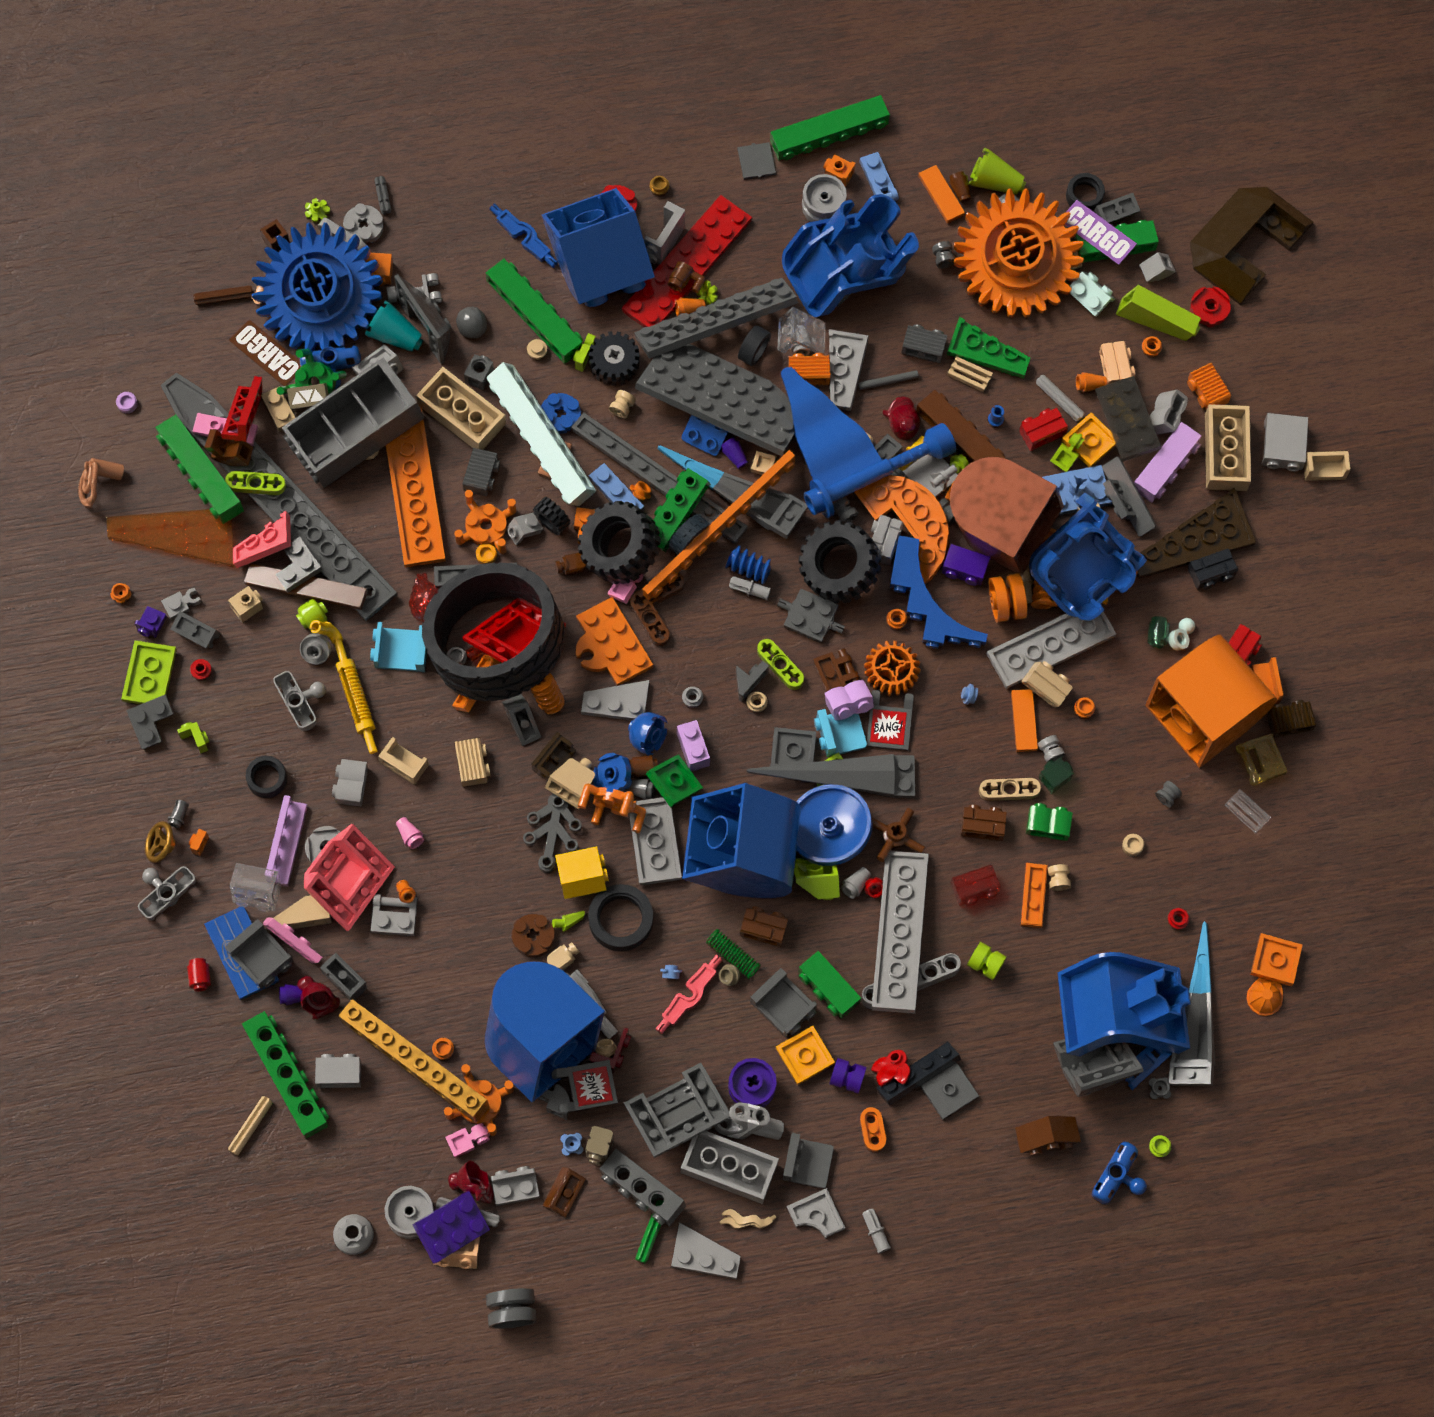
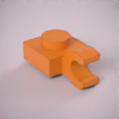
M577 507L574 529L579 530L578 538L579 535H582L581 528L583 524L587 523V517L595 513L594 509Z

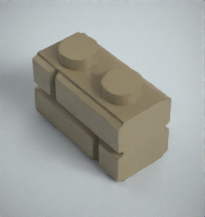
M593 1126L589 1135L590 1139H588L585 1148L586 1157L589 1159V1163L601 1166L610 1156L614 1135L611 1130Z

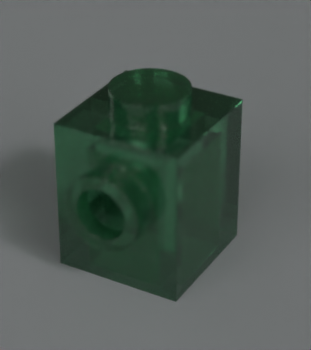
M1061 758L1056 761L1052 759L1044 765V770L1040 772L1038 779L1053 794L1069 782L1074 773L1067 761L1064 762Z

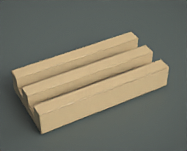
M956 356L947 376L984 392L993 373ZM954 370H957V371H959V372H961V373H963V374H966V376H968V377H970V378H974V379H976V380H978V381L983 382V385L980 384V383H978V382H976V381H974V380H971V379H969V378H967V377H965V376H963V375H961V374H959V373L954 372Z

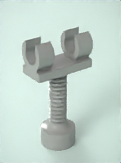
M436 273L422 275L423 286L415 288L426 295L432 303H441V292L434 291L428 293L427 287L439 284L438 275ZM395 286L386 287L388 301L390 303L397 302L398 296Z

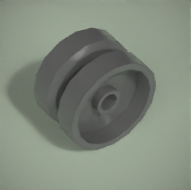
M527 1288L508 1289L487 1294V1308L496 1310L488 1315L489 1328L506 1329L535 1324L537 1322L536 1310L528 1307L535 1303L534 1290Z

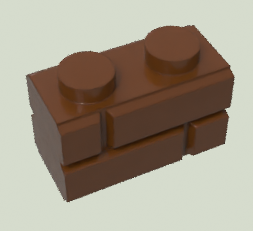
M978 805L964 807L961 836L1003 841L1007 812H1002V809L997 807H991L989 810L981 809Z
M752 906V909H746L740 929V936L781 947L788 919L782 913L773 912L769 914L765 913L764 909Z

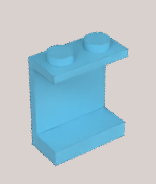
M378 622L377 629H373V641H376L375 648H371L370 660L374 662L375 668L425 672L427 648H425L422 639V625H419V631L383 628L382 622Z

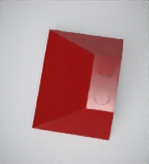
M517 598L464 635L463 640L503 663L518 655L534 639L541 623L542 609L522 598Z

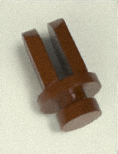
M579 552L564 555L560 561H555L554 563L557 574L563 571L564 575L582 573L586 567L581 560Z

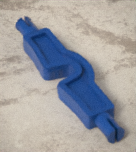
M496 204L490 207L489 210L497 216V222L512 238H517L522 234L527 235L521 242L525 250L534 255L540 262L545 260L552 268L558 264V261L551 256V250L537 238V233L531 225L519 221L507 209L502 211Z

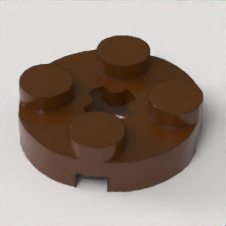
M528 914L514 923L512 942L516 950L532 958L540 957L549 951L554 942L555 934L551 922L544 915ZM530 931H535V933H539V935L536 936L535 941H532L531 938H527V935L530 934Z

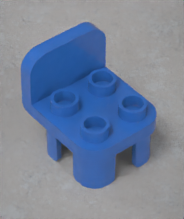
M883 194L871 196L861 210L854 214H849L855 205L852 200L844 201L831 218L803 225L784 249L782 254L783 269L802 304L811 316L828 315L846 294L895 284L904 274L907 262L919 248V242L915 234L911 232L907 233L897 246L894 243L888 230L900 216L901 210L897 203L889 196Z
M1084 493L1075 501L1080 510L1032 553L1029 560V570L1037 583L1066 614L1082 620H1092L1104 611L1100 604L1116 589L1124 593L1133 585L1136 571L1145 564L1147 559L1134 549L1135 545L1119 534L1107 520L1109 515L1096 506L1097 501L1087 493Z

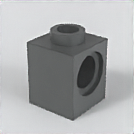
M474 354L464 373L465 383L484 390L488 382L486 377L494 371L491 359L483 355L478 356ZM479 368L484 369L481 373L475 372Z

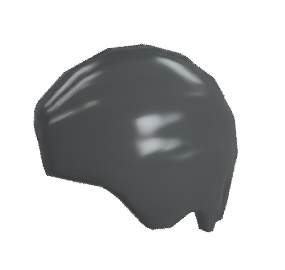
M470 306L458 312L456 324L461 335L467 338H480L485 333L487 319L479 308Z

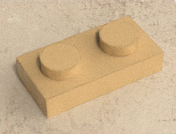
M277 388L261 394V397L278 431H281L283 426L295 419V416L284 394H277Z

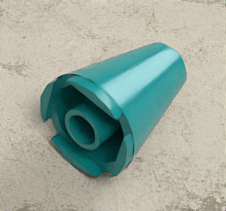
M384 301L386 307L381 306L369 324L371 331L366 330L365 335L411 352L414 349L418 351L424 341L421 339L422 334L390 302Z

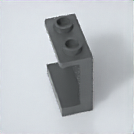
M258 919L225 946L227 953L260 990L264 986L266 988L269 987L279 973H285L292 966V956L278 944Z
M782 968L750 997V1003L785 1038L790 1034L794 1036L802 1028L800 1024L805 1020L810 1021L817 1013V1003L815 1001L812 1002L792 983Z

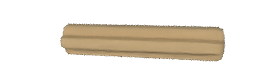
M261 1097L228 1147V1150L234 1155L240 1154L271 1107L272 1101L269 1098Z

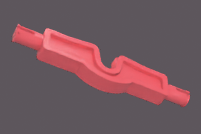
M715 955L709 964L704 963L686 982V987L693 993L692 997H686L681 993L676 994L669 1007L662 1014L663 1020L655 1028L657 1032L663 1034L669 1025L674 1026L687 1010L694 1008L701 1001L704 988L716 975L715 969L723 961L718 955Z

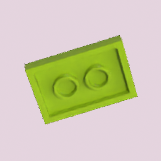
M134 641L121 698L122 702L141 705L162 695H167L177 651L176 647Z

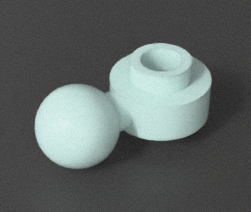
M1182 619L1179 622V629L1170 632L1168 640L1174 650L1179 651L1188 647L1190 642L1188 634L1195 630V623L1192 619Z

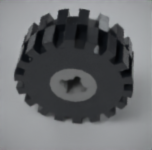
M610 331L608 336L605 337L603 333L600 335V340L596 338L594 345L591 344L589 366L593 376L596 374L598 381L603 379V384L608 385V382H612V386H616V382H620V385L625 384V379L629 382L632 380V375L635 376L637 374V369H639L640 365L638 345H635L633 338L629 340V335L625 334L623 337L621 332L618 331L616 335H613L612 331Z

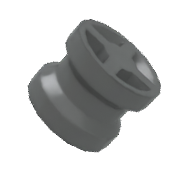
M1166 781L1163 784V788L1155 793V796L1163 805L1172 807L1174 800L1179 799L1182 796V792L1175 784Z

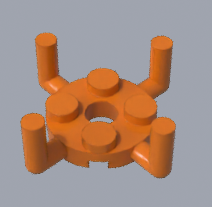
M471 490L465 491L466 504L471 512L466 517V533L463 534L461 530H456L454 533L456 544L462 545L471 540L476 544L495 545L499 553H506V541L503 539L507 528L506 518L516 513V501L509 499L507 502L508 508L501 511L492 504L478 506L474 501L473 492ZM485 521H488L492 524L491 528L488 530H484L480 527V525Z
M589 783L584 785L578 807L586 809L590 794L594 795L593 804L596 807L591 820L592 824L599 825L604 807L611 809L613 814L627 817L628 813H636L637 816L632 831L636 833L641 832L646 809L636 805L637 802L633 801V792H622L613 789V792H606L607 788L605 787L598 788Z
M464 1064L461 1070L467 1085L487 1099L490 1107L477 1123L458 1109L452 1110L451 1107L444 1109L445 1117L447 1120H452L462 1115L465 1120L471 1123L485 1124L490 1136H495L497 1130L493 1120L500 1111L501 1098L513 1093V1083L508 1080L504 1084L505 1087L497 1089L487 1080L475 1081L470 1066Z

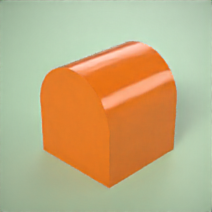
M1219 634L1199 645L1158 676L1145 706L1200 768L1252 728L1273 707L1277 698L1225 638Z

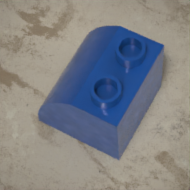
M617 188L542 214V219L562 274L571 294L579 304L585 303L587 307L601 305L608 300L607 294L620 289L624 293L637 292L646 286L645 280L655 277L635 210Z

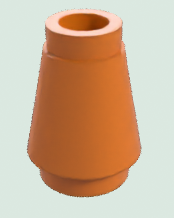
M679 298V300H675V313L677 316L682 313L690 314L695 312L698 307L705 306L704 299Z
M1085 372L1076 376V389L1082 392L1107 387L1106 376Z

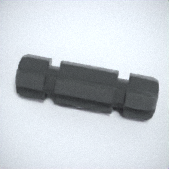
M376 177L374 181L382 214H388L391 212V205L385 177Z

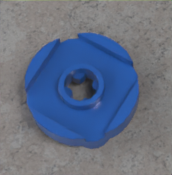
M552 393L541 405L559 434H564L571 430L573 424L581 416L579 402L568 394ZM559 410H564V413H566V415H562L560 418L557 417V413L555 412Z
M615 753L603 755L598 760L601 761L598 768L595 767L593 771L595 773L594 785L598 788H607L606 792H613V789L623 792L625 789L630 788L632 780L629 759ZM612 770H614V777L610 778V774H612Z

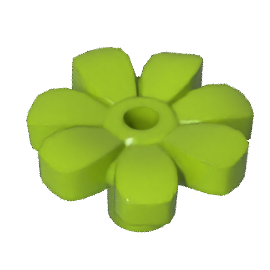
M314 198L312 199V204L306 203L305 209L308 210L305 212V216L307 219L312 217V222H318L319 218L320 220L327 218L326 214L330 213V207L327 206L325 200L318 202V199Z
M707 280L697 295L701 296L699 299H704L706 304L709 305L717 301L718 297L715 293L718 292V288L715 285L711 286V282Z

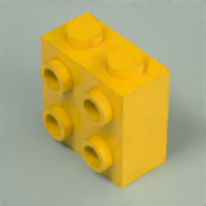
M597 846L555 855L564 899L606 891L605 882L609 881L606 868L602 869L606 865L603 854L599 855Z

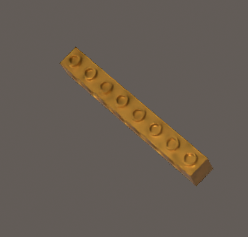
M353 999L339 1014V1018L344 1025L475 1123L479 1121L490 1107L487 1099Z

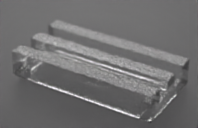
M1240 789L1225 804L1254 833H1257L1271 819L1263 809ZM1241 800H1243L1251 809H1249ZM1235 802L1241 809L1244 810L1246 814H1248L1252 819H1254L1259 825L1256 826L1232 803Z

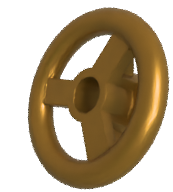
M165 821L156 823L146 838L145 854L147 859L153 863L162 861L175 847L172 827ZM162 828H165L167 836L162 832ZM154 835H155L154 844H153V846L151 847V845H152V840H153Z

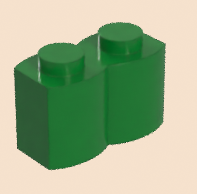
M1042 803L1031 805L1028 812L1026 834L1067 841L1070 836L1073 812L1068 811L1065 807L1050 809Z

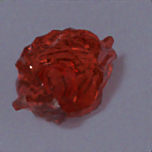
M418 573L410 595L409 607L413 617L424 622L423 617L426 608L434 594L438 593V589L433 583L428 581L427 573H422V575Z

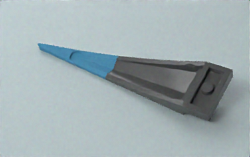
M661 445L658 446L659 451L685 470L689 468L708 480L711 484L710 488L730 503L735 502L754 484L753 482L702 464ZM768 488L766 494L759 501L755 500L751 504L749 511L745 514L768 531L772 530L787 539L808 510L806 503L791 494Z
M1204 921L1189 988L1191 1004L1185 1006L1190 1049L1179 1054H1172L1169 1071V1085L1213 1086L1214 1066H1216L1208 924Z

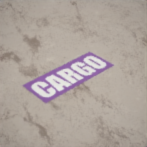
M1078 200L1066 211L1070 212L1071 215L1065 226L1068 228L1078 226L1077 234L1117 264H1120L1137 244Z

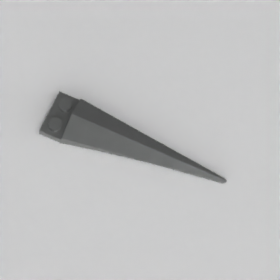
M889 754L750 768L746 771L749 774L824 785H842L852 790L891 798H915L914 755Z

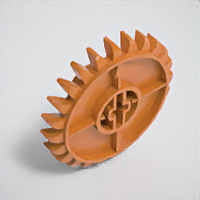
M1008 189L1005 203H1001L998 196L992 193L990 198L991 208L988 209L981 201L977 202L976 208L980 217L977 218L967 212L965 220L971 228L967 229L961 226L958 228V235L966 240L965 242H954V250L963 254V257L954 259V265L958 268H965V271L958 275V279L960 282L970 281L971 284L967 288L966 293L968 295L979 293L978 305L984 306L988 302L992 303V313L997 314L1002 307L1006 308L1007 316L1011 318L1015 315L1016 310H1021L1024 317H1030L1031 308L1033 307L1040 314L1045 313V302L1048 301L1054 306L1060 304V298L1056 293L1070 294L1072 288L1065 281H1076L1080 276L1078 272L1070 269L1071 267L1080 266L1084 260L1083 257L1072 256V253L1079 251L1084 245L1083 241L1071 242L1070 240L1077 234L1079 227L1065 228L1064 226L1067 224L1071 213L1066 212L1056 217L1055 213L1059 202L1056 200L1047 209L1044 208L1045 195L1042 192L1037 196L1034 203L1029 202L1028 189L1023 190L1020 201H1015L1012 189ZM1009 240V245L1000 248L1005 241ZM1017 248L1019 252L1024 251L1023 256H1020L1019 252L1014 253V249ZM1037 256V259L1029 264L1028 259Z

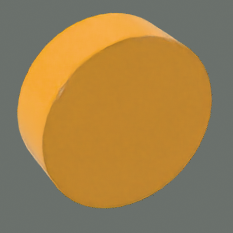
M491 544L480 545L476 550L477 561L480 564L494 563L497 558L495 547Z

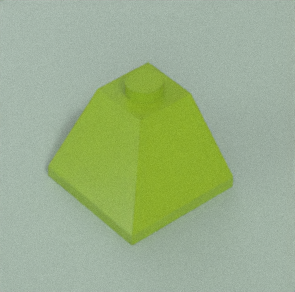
M802 857L795 859L794 875L798 885L817 899L831 900L840 897L839 875L836 865L822 866L811 863Z

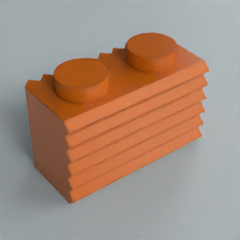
M797 353L789 357L788 367H792L811 385L830 384L829 355L825 356L823 353H815L812 356H804V354Z
M1212 363L1189 374L1188 387L1192 392H1196L1198 403L1202 408L1205 407L1207 410L1208 405H1225L1229 403L1231 393Z

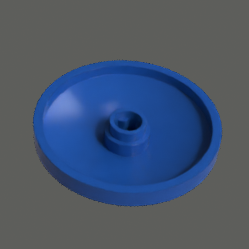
M823 785L809 790L796 801L801 806L796 852L805 860L822 866L842 864L857 856L868 843L872 832V816L865 800L854 790L842 785Z

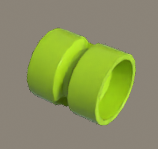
M980 942L967 966L976 971L982 970L984 976L994 980L1007 956L998 951L992 952L990 946Z

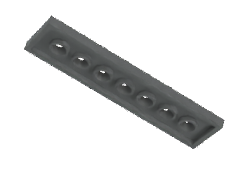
M783 278L774 279L766 284L755 286L750 290L717 300L715 303L707 306L698 307L695 312L690 314L682 313L672 319L663 320L650 327H644L634 332L637 342L650 359L798 303V299Z

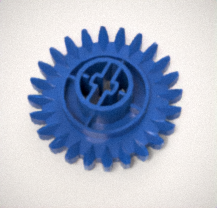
M325 222L322 225L320 235H317L311 223L306 224L305 237H302L299 231L292 227L291 236L293 242L291 243L278 235L276 239L281 250L277 252L269 247L264 249L272 260L271 264L261 261L256 263L266 276L252 277L255 285L264 288L262 292L253 293L252 298L257 302L266 303L265 306L258 308L256 313L260 317H272L264 324V327L269 331L280 327L281 329L277 332L275 338L282 342L291 336L289 346L292 349L300 347L302 342L305 343V349L309 348L312 352L315 350L316 344L320 345L321 349L331 347V343L334 342L338 347H345L344 338L347 336L356 341L359 338L356 329L359 327L368 329L370 326L366 319L367 315L375 316L378 311L372 305V302L381 300L383 296L381 292L374 290V287L382 284V277L380 275L372 276L371 274L378 269L379 264L377 260L366 262L371 254L370 248L365 246L357 251L360 239L356 234L348 242H345V229L340 226L333 237L330 226ZM319 271L329 273L328 275H326L328 281ZM312 272L315 279L319 282L318 287L323 297L321 301L314 291L315 287L309 275ZM307 294L314 302L304 301L303 299L307 298Z

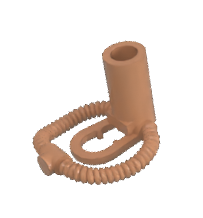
M91 458L89 462L86 461L78 486V494L82 505L86 508H93L97 498L96 484L98 476L121 480L124 466ZM91 489V496L85 498V493L88 494Z

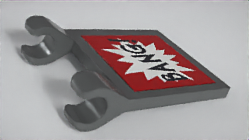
M873 690L871 695L873 696L874 707L870 709L866 746L908 751L913 694H906L904 708L879 706L880 691Z
M610 1060L559 1068L551 1073L554 1080L565 1077L569 1079L573 1102L559 1105L558 1110L560 1114L618 1103Z

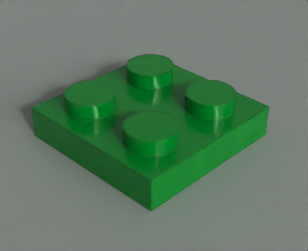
M679 754L646 773L670 808L700 792L703 788Z

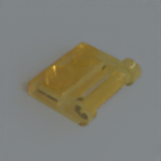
M1272 734L1236 746V750L1241 754L1249 773L1251 786L1287 773ZM1249 749H1254L1263 771L1262 774L1257 773L1248 751Z

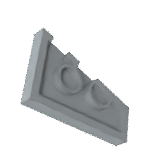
M649 680L584 692L581 714L632 721L640 714L645 713Z

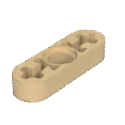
M1034 778L989 779L980 784L979 795L986 801L1034 799L1038 796L1041 786L1039 781ZM1007 784L1013 785L1016 789L1015 793H1005L1004 786ZM1019 784H1022L1021 788H1027L1028 784H1032V787L1036 788L1033 793H1029L1028 789H1022L1021 794H1019ZM998 785H1001V787H1000V794H1001V795H998V790H993V789H997V788H998ZM986 786H990V789L993 790L990 795L987 794V791H983L986 789Z

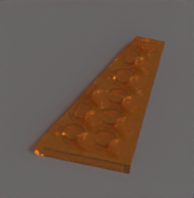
M209 509L107 517V536L110 540L132 545L138 544L150 549L156 548L167 553L193 559H204L211 563L226 564L234 568L232 519L223 524L219 518L214 519Z

